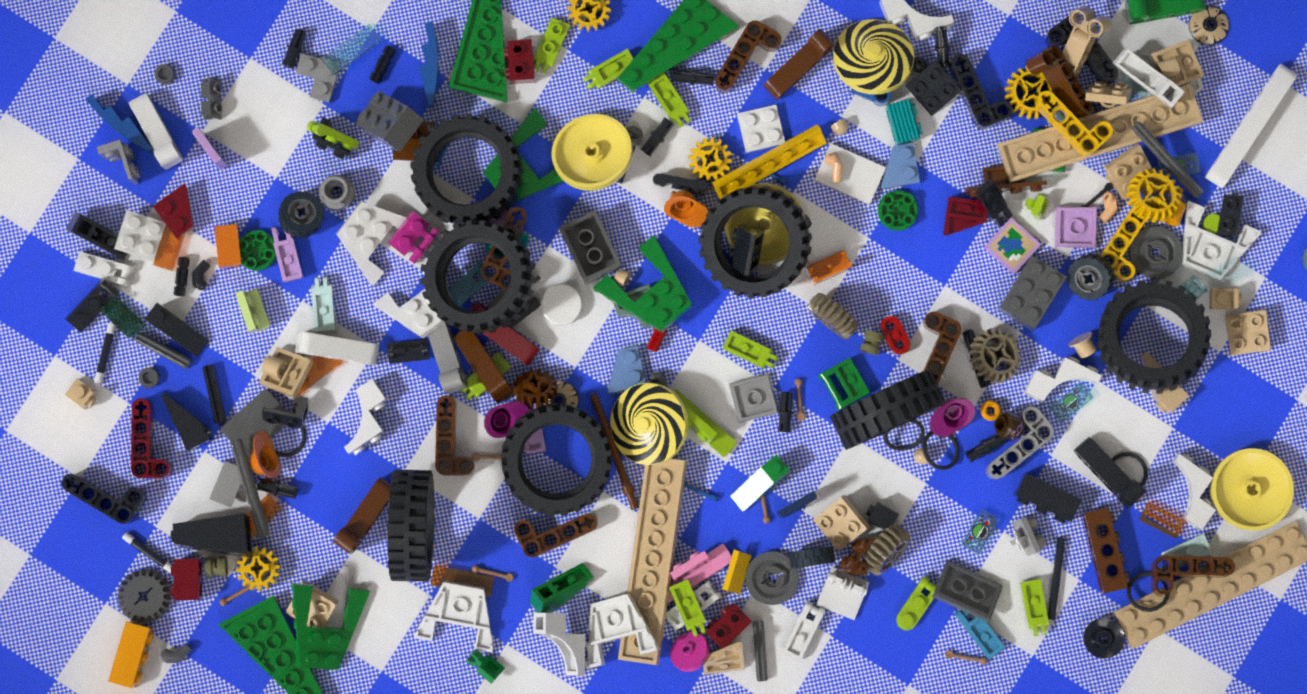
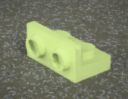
M258 289L248 292L243 290L236 292L235 294L247 330L250 333H255L269 328L270 323Z

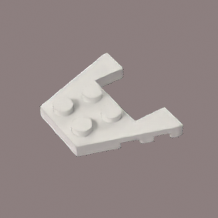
M1187 201L1182 265L1214 279L1221 280L1256 238L1260 236L1261 231L1243 225L1236 243L1198 228L1205 207Z
M360 202L336 235L367 278L369 284L374 286L384 271L368 260V258L393 226L399 229L407 217Z
M446 284L447 292H448L449 296L451 297L450 292H449L448 287H447V284ZM425 289L401 307L397 306L389 293L373 303L378 310L383 311L421 338H425L445 323V321L437 317L436 312L429 308L428 304L430 302L422 294V292L426 291Z
M444 580L419 625L414 638L432 641L436 621L478 629L474 649L493 653L494 646L485 588Z
M630 594L590 605L588 626L590 635L586 648L588 656L587 661H585V669L605 665L602 643L636 634L640 654L644 655L660 650L658 643Z

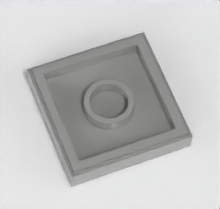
M769 374L729 383L739 423L778 414Z

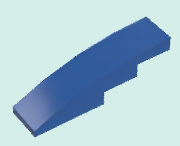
M429 22L425 23L429 43L422 45L426 64L419 66L428 105L430 108H434L438 89L439 55L434 24Z
M92 94L86 98L97 114L115 131L134 145L152 155L154 154V149L131 118L127 117L125 120H122L111 106L104 109Z

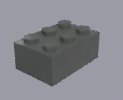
M378 91L371 98L365 110L359 114L355 124L371 137L400 152L424 119L408 106Z
M596 210L559 227L560 233L585 285L622 268Z
M1031 256L997 310L1032 331L1038 325L1067 277L1034 256Z

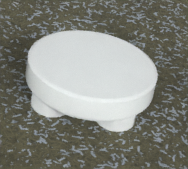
M557 284L550 287L544 293L541 300V308L544 316L551 323L566 325L579 317L582 309V300L579 293L573 287L566 284Z

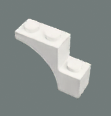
M905 0L879 1L886 22L898 25L904 22L906 18L915 40L920 38L923 41L931 38L932 34L935 33L934 28L938 27V30H940L939 26H946L948 32L954 24L952 15L944 17L926 16L911 8Z
M1126 47L1113 62L1115 66L1138 85L1148 90L1171 108L1184 94V91L1174 82L1156 71Z
M1069 356V358L1065 357L1062 359L1053 378L1045 370H1035L1023 394L1043 402L1047 395L1061 383L1082 380L1097 384L1102 375L1098 374L1099 370L1089 365L1084 367L1079 364V360Z
M373 379L355 390L360 399L362 418L356 435L344 447L350 455L353 453L358 455L365 450L364 446L366 444L377 442L382 438L381 434L384 433L371 411L377 412L386 406L384 403L388 400Z
M1184 453L1183 455L1177 454L1171 462L1179 468L1185 477L1189 493L1187 508L1181 519L1195 529L1202 530L1216 511L1212 507V502L1204 497L1200 499V496L1213 477L1209 475L1210 471L1201 465L1197 467L1193 464L1194 460Z
M534 613L533 634L543 635L554 642L562 654L566 675L585 676V634H565L567 624L566 613Z

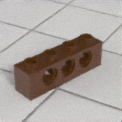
M1109 508L1083 513L1082 518L1100 593L1105 594L1127 589V584L1130 583L1127 571L1124 572L1122 564L1125 563L1123 552H1119L1118 543H1120L1118 532H1114L1113 523H1115V517L1113 512L1109 511ZM1101 524L1107 529L1104 536H1100L1097 532V528ZM1104 545L1111 547V554L1109 556H1105L1102 553ZM1109 565H1114L1116 568L1114 576H1110L1107 573Z

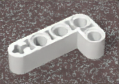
M147 92L129 101L128 103L153 147L154 155L160 165L167 170L184 161Z
M300 332L297 336L295 354L376 365L379 345Z

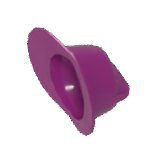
M965 398L947 399L946 403L933 413L930 419L931 431L939 437H946L971 423L975 416V407L971 401Z
M518 401L495 406L486 414L484 428L491 437H507V433L513 427L515 421L525 415L529 408Z

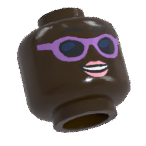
M1003 412L996 418L994 428L999 437L1016 440L1022 436L1025 430V423L1022 416Z

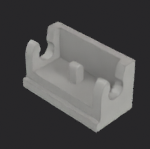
M227 461L224 462L210 495V500L228 507L232 506L242 482L237 465Z

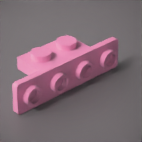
M721 544L707 554L705 551L701 553L700 551L695 552L689 557V561L684 564L680 562L672 568L673 571L670 572V587L687 579L691 588L695 587L729 565L732 558L731 554L724 544ZM670 589L668 603L674 600Z

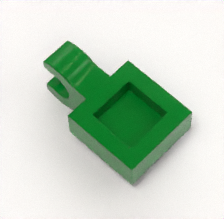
M477 649L466 660L470 665L478 666L476 672L491 684L505 669L492 656L489 655L485 658Z

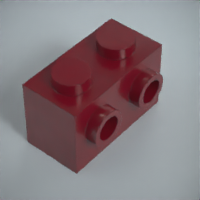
M532 40L507 41L508 47H504V57L509 61V67H505L506 79H510L511 84L535 83Z
M174 559V563L171 564V576H174V584H171V596H174V601L202 600V559Z
M728 604L720 612L722 616L718 620L714 618L706 626L708 630L705 633L721 649L727 647L752 622L736 604L732 606Z

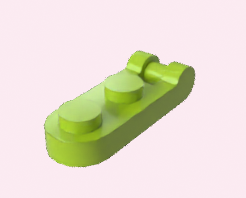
M310 121L307 125L309 132L319 136L326 135L325 139L334 144H337V141L342 143V148L351 152L353 148L357 149L360 144L359 141L319 122Z
M925 575L897 614L896 623L900 629H913L934 599L932 595L937 583L934 585ZM923 588L930 591L928 596L921 593Z

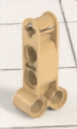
M1081 6L1070 13L1069 22L1074 28L1062 52L1076 78H1078L1096 37L1105 34L1111 28V21L1108 17L1101 15L1094 18V12L1088 6ZM1079 13L1083 15L1084 20L1080 19ZM1096 22L1100 24L1101 30L1096 27Z

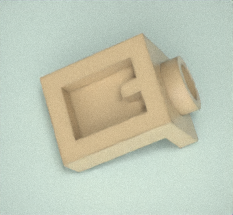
M1239 288L1210 289V309L1236 310L1238 305L1242 303V294L1239 293Z
M77 378L65 395L77 403L79 407L86 410L87 407L91 408L94 405L98 393Z

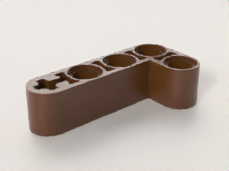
M759 21L749 22L716 77V90L722 94L732 90L757 46L768 52L777 51L781 44L780 34ZM752 27H756L760 33L754 36L750 34L749 30ZM773 37L777 40V44L771 46L766 40ZM745 44L749 46L750 50L747 53H743L739 50V47ZM735 61L739 63L740 68L732 70L729 64ZM728 74L730 75L728 85L725 84L723 87L721 86V81H724Z
M821 28L818 29L808 39L807 43L764 83L763 87L776 100H779L832 50L835 43Z
M1054 44L1047 47L1026 61L1029 72L1033 75L1043 73L1055 96L1077 119L1092 114L1093 107L1091 102L1085 100L1086 94L1057 45Z
M519 207L511 209L502 226L508 231H513L517 238H520L528 221L525 210ZM521 213L523 220L517 221L516 227L519 229L516 230L513 226H509V223L514 225L515 218L513 216ZM492 246L481 268V275L486 281L507 291L509 287L504 285V279L507 276H511V271L505 269L508 259L506 256L502 259H496L494 254L498 248ZM494 267L496 269L495 276L487 277L485 273L487 268Z
M930 312L923 319V326L929 332L938 335L923 371L931 370V362L939 363V372L931 370L933 376L936 377L935 380L938 385L962 328L958 321L938 312ZM929 317L937 318L938 325L936 327L928 324ZM948 325L955 326L957 330L955 335L947 333L946 328ZM940 343L948 346L946 354L939 352L938 345Z
M460 330L452 336L497 404L513 394V389L474 332L469 333Z
M445 395L437 401L435 468L443 476H470L475 471V463L468 457H455L457 405L452 397ZM446 400L452 404V407H448V414H452V417H441V413L445 414V408L441 405ZM444 420H449L452 424L448 431L441 429V423ZM445 440L451 443V448L448 451H442L440 448L441 443ZM443 461L450 462L451 467L447 472L440 470V464ZM464 461H469L471 464V469L468 472H462L460 469V465Z
M382 477L378 478L346 526L342 527L332 541L334 544L349 554L354 553L389 502L391 485Z
M587 513L537 535L530 522L521 520L516 523L514 531L525 555L534 558L593 532L597 528L598 521L594 515ZM585 518L593 519L592 528L582 527L583 532L579 534V528L575 522L579 521V525L585 523ZM521 524L529 526L530 531L527 535L519 533L518 529ZM573 526L576 530L575 535L572 537L565 536V527ZM549 534H554L557 538V542L552 546L547 545L545 541L546 536ZM534 542L538 545V551L535 554L528 553L527 546L529 543Z
M1162 555L1151 563V590L1156 596L1160 597L1170 593L1173 589V576L1225 578L1235 571V563L1227 557ZM1161 560L1166 563L1165 571L1158 568V561ZM1179 561L1186 563L1187 570L1185 572L1179 569ZM1200 562L1206 563L1208 567L1207 572H1202L1199 569ZM1222 564H1224L1225 567H1228V570L1224 571V569L1217 568L1214 570V567H1218ZM1159 581H1163L1166 584V591L1159 590Z

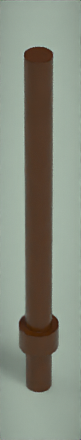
M597 393L592 394L590 398L600 426L608 438L612 458L623 486L621 488L622 492L627 497L631 510L638 509L639 506L634 495V486L630 484Z

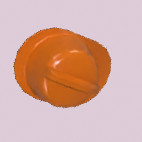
M685 190L672 191L670 199L664 205V212L667 216L689 227H700L705 222L706 214L709 211L707 207L696 201L692 193Z
M259 431L254 437V448L250 451V467L258 476L266 475L269 478H276L281 470L279 458L269 434L265 431Z

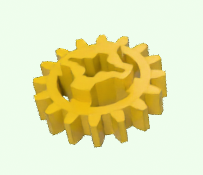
M569 0L572 6L567 7V11L572 13L568 17L569 19H574L572 22L573 26L579 24V30L586 27L587 32H590V28L593 27L595 31H598V25L605 26L603 20L609 21V16L606 14L611 13V9L606 7L610 5V1L598 0L595 2L592 0H582L581 7L576 10V6L581 0ZM587 6L592 9V13L586 11ZM601 10H603L600 18L596 19L598 12H601ZM581 19H587L589 22H584Z
M714 137L711 138L710 142L703 138V144L697 141V149L691 148V152L694 155H689L688 157L689 160H693L689 167H695L693 174L699 173L700 180L705 176L707 182H709L710 177H713L716 181L718 175L721 177L725 176L723 171L729 172L730 168L727 164H732V160L728 159V157L732 153L726 152L728 145L721 146L722 140L715 143ZM706 147H712L711 150H707V151L702 150V149H704V148H706ZM719 151L724 157V162L718 157ZM714 153L715 162L711 161L710 164H708L706 167L707 158L712 156ZM697 158L702 161L703 165L701 168L697 164ZM710 169H718L716 172H708Z
M255 546L254 552L252 551L253 561L246 565L250 558L242 557V561L236 562L241 565L240 568L235 570L241 573L238 580H245L242 584L246 587L250 584V590H254L257 586L258 591H262V586L270 589V582L273 584L277 583L274 577H280V574L276 571L281 566L276 565L279 558H273V551L267 554L266 547H263L262 551H260L259 547ZM262 555L267 557L271 564H266L263 561ZM258 564L259 566L263 567V570H260L259 574L258 572L254 571V568L258 567ZM271 572L270 576L264 581L265 575ZM246 574L253 575L255 582L251 581Z

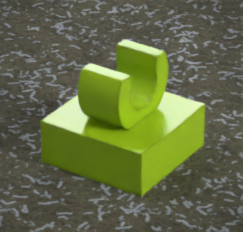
M1039 194L1036 200L1027 198L1025 206H1027V209L1032 210L1031 214L1035 219L1042 221L1049 205L1048 199Z

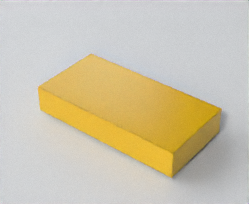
M737 550L733 551L723 590L741 594L752 555Z

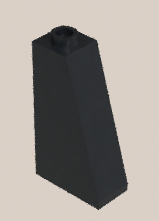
M244 513L172 524L171 540L180 548L246 558L253 557L250 517Z

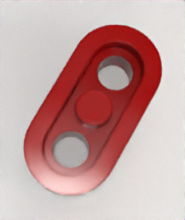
M894 316L885 317L880 324V330L885 336L887 344L894 354H905L910 348V340L901 322ZM888 323L893 324V330L887 329ZM897 341H901L903 343L902 348L896 347Z

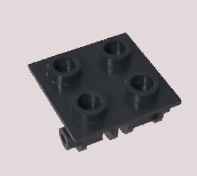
M936 60L933 63L931 62L926 69L905 86L931 116L962 91Z

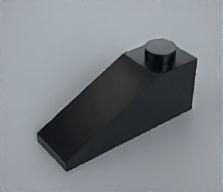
M75 212L66 227L67 231L122 260L125 259L128 253L114 249L118 238L117 233L80 213Z
M156 303L145 317V320L196 357L199 356L209 342L208 339L159 303Z
M161 395L187 451L191 452L212 442L210 436L213 433L208 424L205 425L169 395Z

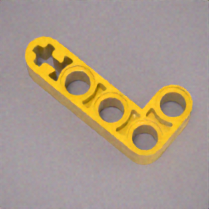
M1050 91L1041 92L1035 100L1036 109L1082 156L1092 155L1113 134L1112 125L1106 121L1099 122L1089 131ZM1047 98L1049 100L1048 104L1043 105L1041 102ZM1053 106H1055V108H1054V109L1052 110V112L1050 113L1049 110H1050ZM1061 112L1064 115V120H1057L1054 114ZM1069 127L1077 128L1078 135H1071ZM1098 128H1104L1107 131V136H1100ZM1083 142H1090L1092 150H1086L1083 147Z
M1131 209L1099 255L1101 257L1109 256L1112 259L1111 267L1114 269L1115 279L1120 282L1130 280L1135 274L1134 265L1122 256L1145 223L1144 216L1134 218L1138 212H1131ZM1132 223L1134 225V232L1127 231L1125 224ZM1115 239H1119L1123 242L1122 249H1118L1115 247ZM1121 267H1125L1128 269V277H1124L1121 275Z

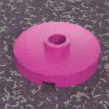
M693 632L681 634L671 646L670 658L672 663L683 672L698 670L702 667L701 664L707 661L709 657V642L699 633L696 637H694Z

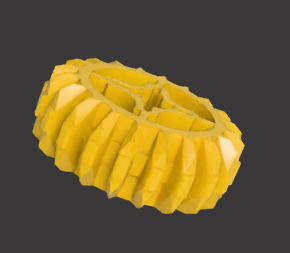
M1025 66V72L1022 68H1019L1017 70L1018 74L1013 72L1011 74L1012 79L1007 80L1006 83L1010 86L1004 89V91L1009 92V94L1005 95V99H1011L1009 103L1015 106L1013 113L1017 110L1021 111L1019 117L1026 113L1027 120L1033 114L1036 120L1039 118L1040 112L1036 107H1028L1025 104L1029 101L1035 102L1041 93L1040 89L1043 85H1045L1047 91L1053 94L1054 92L1043 73L1033 75ZM1036 78L1039 81L1036 83H1030L1028 81H1024L1023 79ZM1017 84L1021 86L1020 89L1023 91V98L1021 100L1018 99L1016 94ZM1038 86L1035 90V95L1033 94L1026 99L1029 90L1031 91ZM1043 100L1041 103L1043 105L1048 104L1049 100Z
M1155 168L1150 171L1146 169L1142 173H1137L1130 180V184L1126 189L1128 191L1126 198L1130 199L1127 205L1133 206L1131 212L1137 211V218L1144 216V222L1151 219L1152 223H1155L1157 220L1163 222L1165 218L1169 219L1172 214H1175L1181 202L1178 200L1181 198V194L1177 192L1180 186H1174L1176 179L1170 180V174L1164 176L1163 170H1159L1156 173ZM1140 188L1142 189L1143 199L1140 195ZM1164 192L1167 197V203L1165 202L1166 199L1164 198ZM1158 193L1157 196H1155V197L1152 196L1151 198H1149L1152 194L1155 195V194Z

